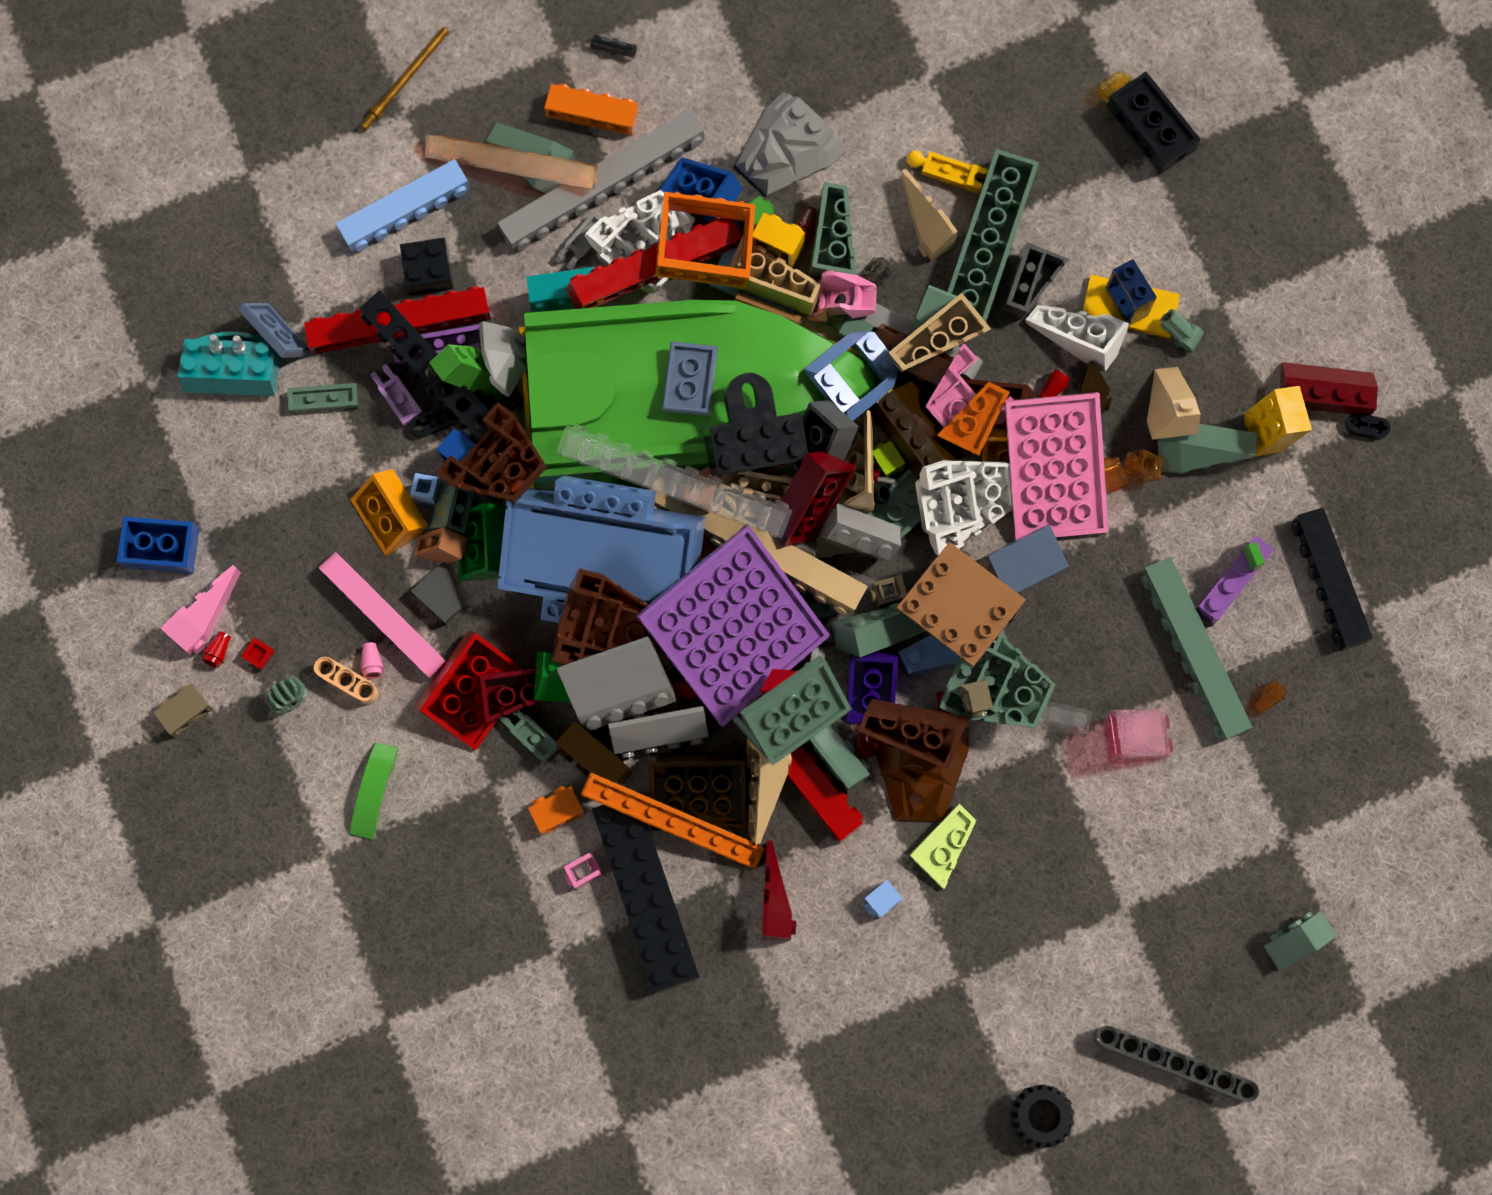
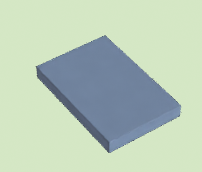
M242 303L238 308L239 312L281 358L305 357L310 353L308 346L269 303Z
M671 341L662 404L663 412L710 417L718 346Z
M1049 524L986 555L995 576L1017 593L1069 567Z

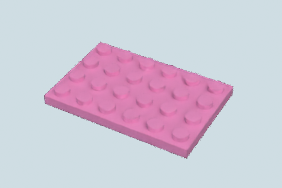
M1100 393L1005 401L1014 540L1047 524L1051 526L1055 537L1107 533L1108 517Z

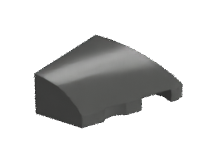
M444 562L430 572L411 591L446 625L463 609L448 567Z

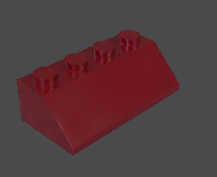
M1281 363L1280 389L1300 386L1307 410L1349 415L1354 413L1372 415L1377 409L1378 385L1372 372Z
M825 452L807 453L801 461L799 470L792 477L789 488L781 497L778 508L771 515V520L766 529L783 546L815 541L856 467Z

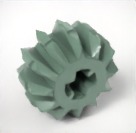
M287 677L273 685L267 691L265 699L270 709L277 715L286 714L300 706V703L305 701L308 693L300 680L296 677Z

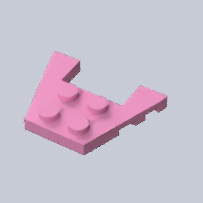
M965 343L960 347L926 405L927 409L943 427L976 395L960 376L978 360ZM1011 396L1006 399V401L1013 400ZM1005 403L994 425L1006 421Z

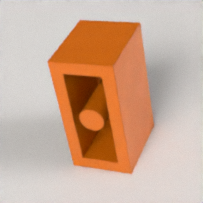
M566 786L559 787L553 791L554 795L546 799L543 796L531 802L533 806L528 809L542 836L585 815L571 786L568 788Z

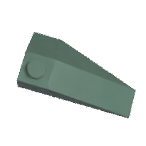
M497 122L486 139V142L521 174L534 189L545 194L562 185L575 162L573 150L554 141Z

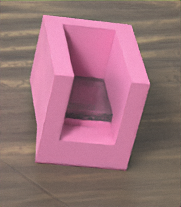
M591 853L564 866L566 871L564 877L570 887L574 886L576 889L604 876L597 860Z

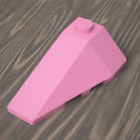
M232 565L211 583L208 592L197 594L194 597L195 601L188 609L184 606L180 608L161 629L191 656L194 653H200L205 648V642L208 640L241 572Z

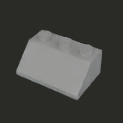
M840 504L835 505L816 537L822 541L878 561H890L901 546L900 526Z

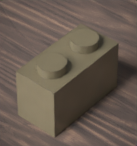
M193 684L181 687L176 692V696L171 700L167 699L157 706V710L153 712L167 732L174 738L213 710L199 689Z

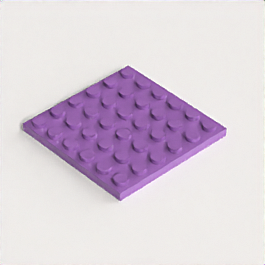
M749 525L742 527L636 615L651 637L722 727L762 694L760 689L772 669L791 670L830 637V634Z

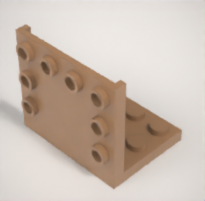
M949 542L897 606L896 610L914 621L973 668L1009 621L1013 622L1018 616L1026 599Z

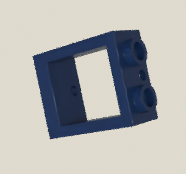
M1134 259L1114 268L1105 287L1124 321L1129 323V326L1147 317L1157 298Z

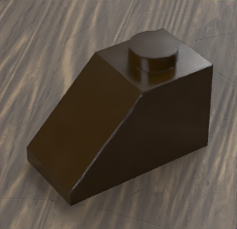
M1089 361L1079 394L1100 393L1102 416L1104 410L1108 411L1112 398L1108 397L1110 388L1095 362Z

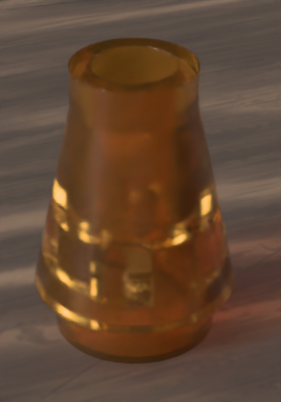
M1273 680L1271 683L1268 682L1253 704V707L1263 715L1267 710L1286 699L1284 696L1288 692L1276 680Z

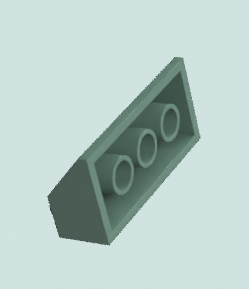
M833 722L805 743L847 795L869 778L870 774L868 771L870 768L862 758L860 760L857 759L853 754L855 751L854 747L848 740H842L838 735L841 731Z

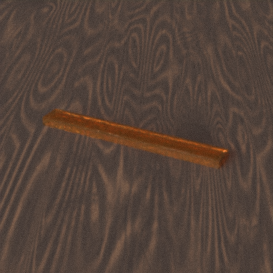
M434 134L426 135L424 157L448 162L455 159L458 164L589 189L595 188L597 165Z

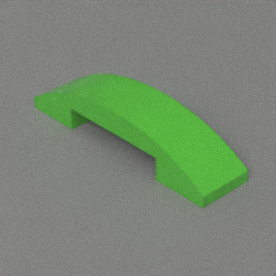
M375 743L358 792L350 828L351 835L373 840L379 820L378 815L399 748Z

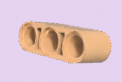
M321 657L315 662V673L328 684L366 705L373 704L378 699L379 692L377 688L364 677L329 657ZM325 665H332V670L330 673H321V670ZM346 676H351V683L348 686H342V679ZM372 688V693L369 697H361L363 689Z

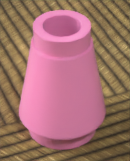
M369 642L363 644L360 672L365 679L381 677L384 667L376 643Z

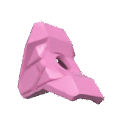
M833 270L822 273V277L818 282L821 284L818 301L812 315H807L809 321L827 322L829 317L848 314L854 319L875 314L877 286L858 275L835 272ZM841 294L846 295L844 304H835L837 296Z

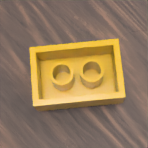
M1300 386L1274 389L1244 413V423L1248 431L1258 433L1255 456L1280 453L1312 430Z

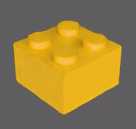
M763 213L753 232L752 242L757 246L761 245L767 249L768 253L776 258H781L786 261L788 266L794 268L804 249L805 232L798 225H789L774 214L768 215Z

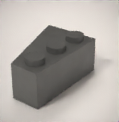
M1027 242L1020 250L999 312L1021 320L1069 259Z

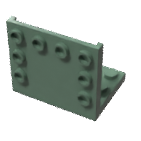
M821 655L812 662L805 663L802 669L742 710L741 714L732 719L772 766L852 710L826 660Z

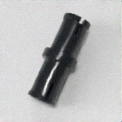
M593 35L590 48L609 52V55L615 56V54L634 59L637 44L622 42L614 37L609 39Z

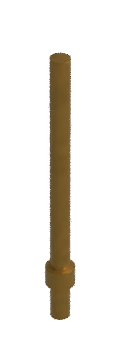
M445 27L440 29L379 103L371 107L370 113L359 125L364 131H367L376 119L379 120L383 116L386 107L446 38L449 31Z

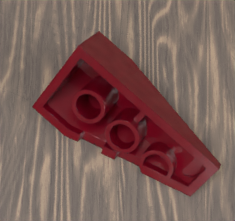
M767 840L762 939L791 941V935H796L797 921L792 920V912L772 840Z

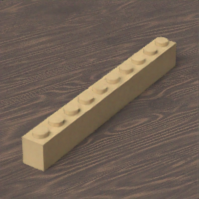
M659 474L650 489L656 491L654 508L706 517L704 536L709 538L710 542L717 547L721 546L742 527L749 525L796 590L803 593L807 591L814 595V599L818 602L833 605L834 609L840 614L853 615L868 587L867 585L793 545L783 546L771 533L713 502L709 513L682 506L683 498L679 497L682 485Z

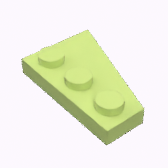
M957 804L909 854L942 889H945L948 883L949 876L957 864V859L970 836L976 820L960 804Z

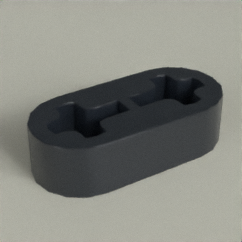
M1362 413L1351 414L1345 422V428L1350 434L1375 440L1384 439L1391 430V425L1386 419ZM1357 419L1359 424L1366 425V427L1360 426L1358 429H1355L1354 424H1351V422ZM1378 424H1381V428L1385 430L1379 434L1377 429L1370 428V426L1376 427Z

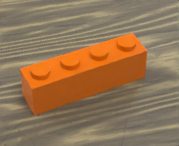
M551 84L544 108L546 117L627 135H633L639 113L638 103L632 99H618L606 93L601 95L595 94L587 89H572L565 84Z

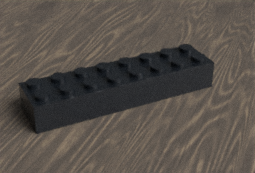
M605 805L592 808L653 993L657 994L699 979L700 976L648 823Z

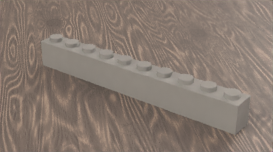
M689 109L499 221V230L513 252L517 249L524 250L531 244V241L536 238L542 239L546 237L550 230L556 226L558 228L563 227L573 216L585 214L588 211V207L595 203L596 205L602 204L610 194L622 192L627 187V184L632 181H641L646 176V173L651 170L657 171L661 169L665 162L671 158L673 160L678 159L686 149L698 147L703 142L704 130Z

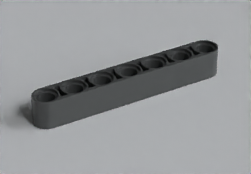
M1108 1025L1102 1026L1094 1033L1095 1043L1105 1050L1239 1102H1252L1259 1095L1258 1085L1250 1079ZM1103 1030L1111 1033L1112 1040L1109 1044L1101 1041L1100 1034ZM1127 1039L1132 1040L1135 1044V1049L1132 1053H1128L1124 1049L1123 1045ZM1150 1048L1155 1049L1158 1053V1058L1155 1062H1151L1147 1058V1051ZM1173 1057H1177L1181 1061V1068L1178 1071L1173 1070L1170 1066V1061ZM1197 1066L1204 1070V1077L1201 1080L1196 1079L1193 1073ZM1220 1075L1225 1076L1228 1081L1224 1089L1217 1085V1079ZM1244 1084L1248 1085L1251 1089V1094L1248 1098H1244L1240 1092Z

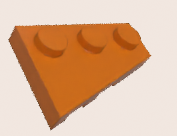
M988 382L937 436L974 454L980 455L1010 392Z

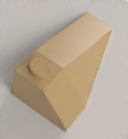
M904 169L901 173V182L920 244L918 247L924 257L928 256L933 261L954 248L958 231L941 209H935L933 199L929 195L926 197L922 195L923 190L920 184Z

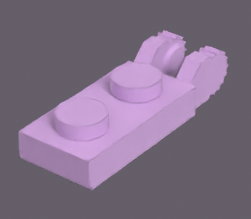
M385 364L382 368L386 376L390 378L389 381L383 384L375 372L371 373L370 376L401 423L406 426L414 417L423 414V412L398 376H395L388 365Z

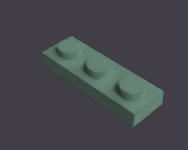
M357 383L288 388V410L290 413L359 408Z

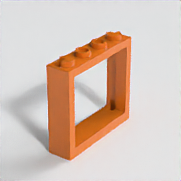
M664 192L661 203L655 276L746 289L750 278L755 204L744 203V201H727L723 198H705L701 195H684L679 192ZM669 210L743 220L744 233L741 269L664 258Z

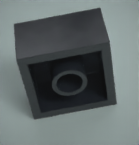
M445 237L400 244L405 287L409 295L454 289L449 250Z

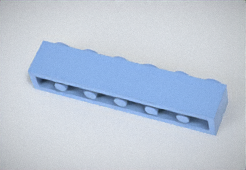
M454 159L340 220L336 225L351 252H360L365 250L369 243L385 239L389 232L395 229H404L408 222L413 219H422L428 214V211L444 207L450 199L463 197L467 194L470 186Z

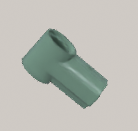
M1170 309L1159 320L1160 326L1176 340L1175 345L1186 349V353L1191 354L1204 335V331L1200 327L1188 323L1175 309Z

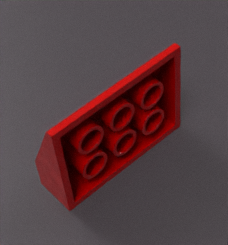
M468 631L413 708L476 751L498 718L486 724L480 722L475 675L522 669V667L480 635Z

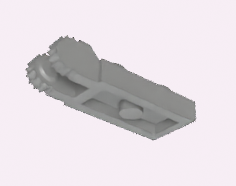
M592 212L565 243V247L555 259L558 264H561L570 252L575 254L567 264V271L574 270L580 261H583L593 249L586 239L585 233L602 218L595 212Z

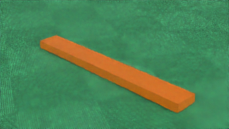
M591 772L580 794L755 870L765 850V847L759 844H755L752 841Z

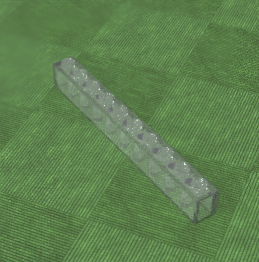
M573 424V427L566 425L556 451L559 456L656 491L662 495L739 524L749 525L755 530L776 538H783L793 511L788 509L789 504L779 500L772 503L767 501V496L761 493L753 492L751 495L743 492L744 487L731 483L730 486L722 484V479L716 476L708 475L707 478L698 475L699 471L692 467L686 466L685 469L676 466L677 462L668 458H663L661 461L653 458L655 454L641 449L640 452L632 450V445L618 441V444L608 441L610 437L596 432L595 435L587 433V428Z

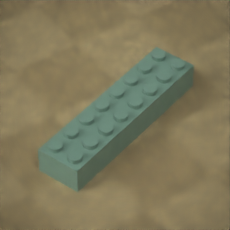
M999 149L995 150L948 289V293L956 296L962 293L968 301H971V305L985 322L987 321L1039 165L1037 161Z

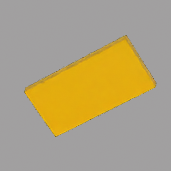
M1090 275L1082 311L1087 312V315L1100 317L1101 314H1106L1124 321L1105 290L1109 278ZM1152 288L1157 298L1149 315L1130 325L1128 329L1171 338V335L1160 326L1159 320L1170 309L1177 311L1180 294Z

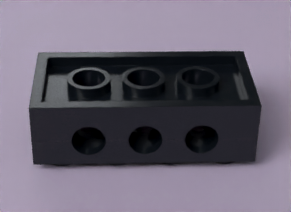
M1144 72L1110 95L1106 107L1160 175L1197 150L1201 141L1200 137L1147 72Z

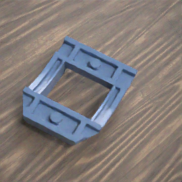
M872 331L850 332L803 371L826 400L833 402L854 421L894 387L899 369L887 356L889 350ZM851 346L857 350L882 381L861 400L857 398L830 364Z

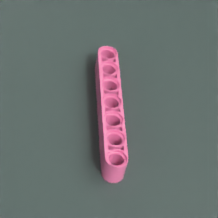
M334 552L318 567L429 679L446 663L339 554Z

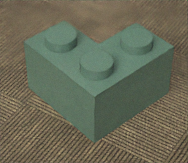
M1322 911L1314 915L1308 912L1298 918L1297 921L1288 925L1289 930L1284 933L1281 929L1269 936L1271 941L1264 945L1279 971L1318 951L1334 939L1337 934Z

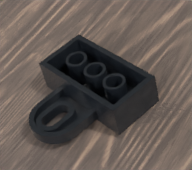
M743 373L733 378L727 385L724 395L729 424L713 426L703 430L711 477L801 463L808 453L801 413L777 416L772 388L762 376L755 373ZM744 384H750L754 391L755 406L752 409L747 408L744 404L742 386Z

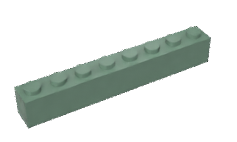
M1171 557L1146 567L1142 572L1141 581L1146 589L1149 588L1153 595L1151 602L1156 610L1159 609L1163 616L1161 623L1164 629L1170 631L1173 637L1171 644L1175 652H1180L1183 658L1181 661L1185 673H1190L1193 682H1191L1192 688L1196 695L1200 694L1204 702L1201 704L1205 715L1207 717L1210 716L1214 723L1212 730L1215 736L1221 738L1222 742L1248 732L1253 727Z

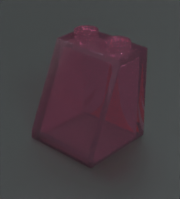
M1164 709L1111 710L1104 717L1110 765L1167 759L1171 756L1170 752H1173L1172 739L1168 738L1167 735L1170 723L1168 715H1164Z

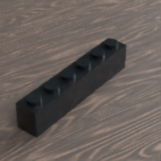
M1324 507L1297 515L1292 520V532L1295 537H1299L1301 542L1299 546L1300 553L1303 558H1307L1309 564L1307 568L1308 575L1311 580L1316 582V596L1320 602L1323 601L1325 606L1324 617L1328 624L1331 623L1334 630L1332 638L1335 645H1339L1342 651L1369 642L1373 637Z

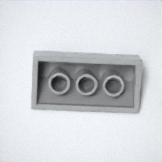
M703 706L608 724L615 756L620 755L621 759L634 757V752L644 751V755L657 753L658 748L667 746V750L682 748L681 743L690 742L691 746L705 743L704 739L709 738Z

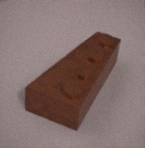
M872 699L858 731L948 769L969 717Z

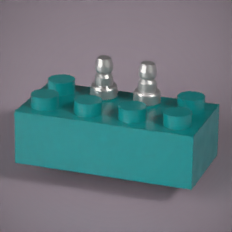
M219 332L197 339H184L178 380L184 393L275 396L280 356L265 339L244 332Z

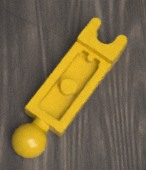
M917 150L909 152L906 157L907 164L911 168L924 167L922 175L964 188L978 195L981 193L982 184L977 182L975 178L986 179L988 170L975 164L970 165L929 151L927 158H924L922 153Z

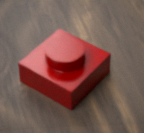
M254 637L241 657L260 670H263L275 650Z

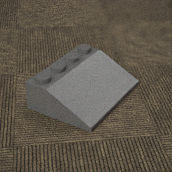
M648 637L557 668L576 715L587 732L676 702L672 679Z

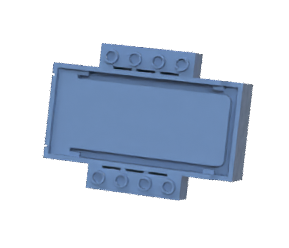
M562 476L556 480L555 491L529 487L516 503L506 501V507L508 508L505 511L499 576L501 577L498 579L497 589L542 596L541 620L559 623L569 586L578 569L582 568L605 575L645 603L650 604L700 563L706 517L654 508L656 491L569 476Z

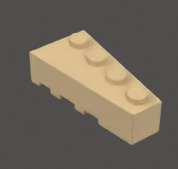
M743 236L729 267L741 269ZM752 242L750 278L746 289L733 288L811 316L819 298L821 284L798 269L794 270L786 264V261L779 257H774L761 245L757 246Z
M961 293L888 352L887 356L902 373L989 332L991 328Z

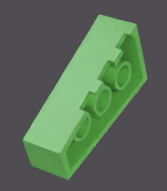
M448 344L429 362L444 382L458 387L464 386L472 392H475L477 389L481 390L480 393L483 396L488 397L492 394L494 400L497 401L505 396L490 382L489 377L491 374L485 366L481 347Z

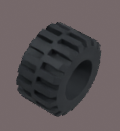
M1035 1085L1028 1087L1016 1096L1015 1102L1012 1103V1112H1010L1012 1128L1015 1129V1134L1018 1138H1021L1026 1144L1037 1148L1055 1147L1057 1144L1064 1142L1065 1138L1072 1132L1071 1128L1075 1123V1120H1073L1075 1111L1072 1110V1102L1070 1099H1067L1063 1091H1059L1054 1086ZM1036 1102H1048L1056 1111L1055 1125L1048 1131H1038L1029 1122L1028 1113L1030 1107Z

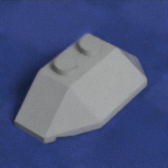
M482 321L479 324L481 353L485 366L491 374L489 377L490 382L508 397L527 368L525 339L520 333H515L507 326Z

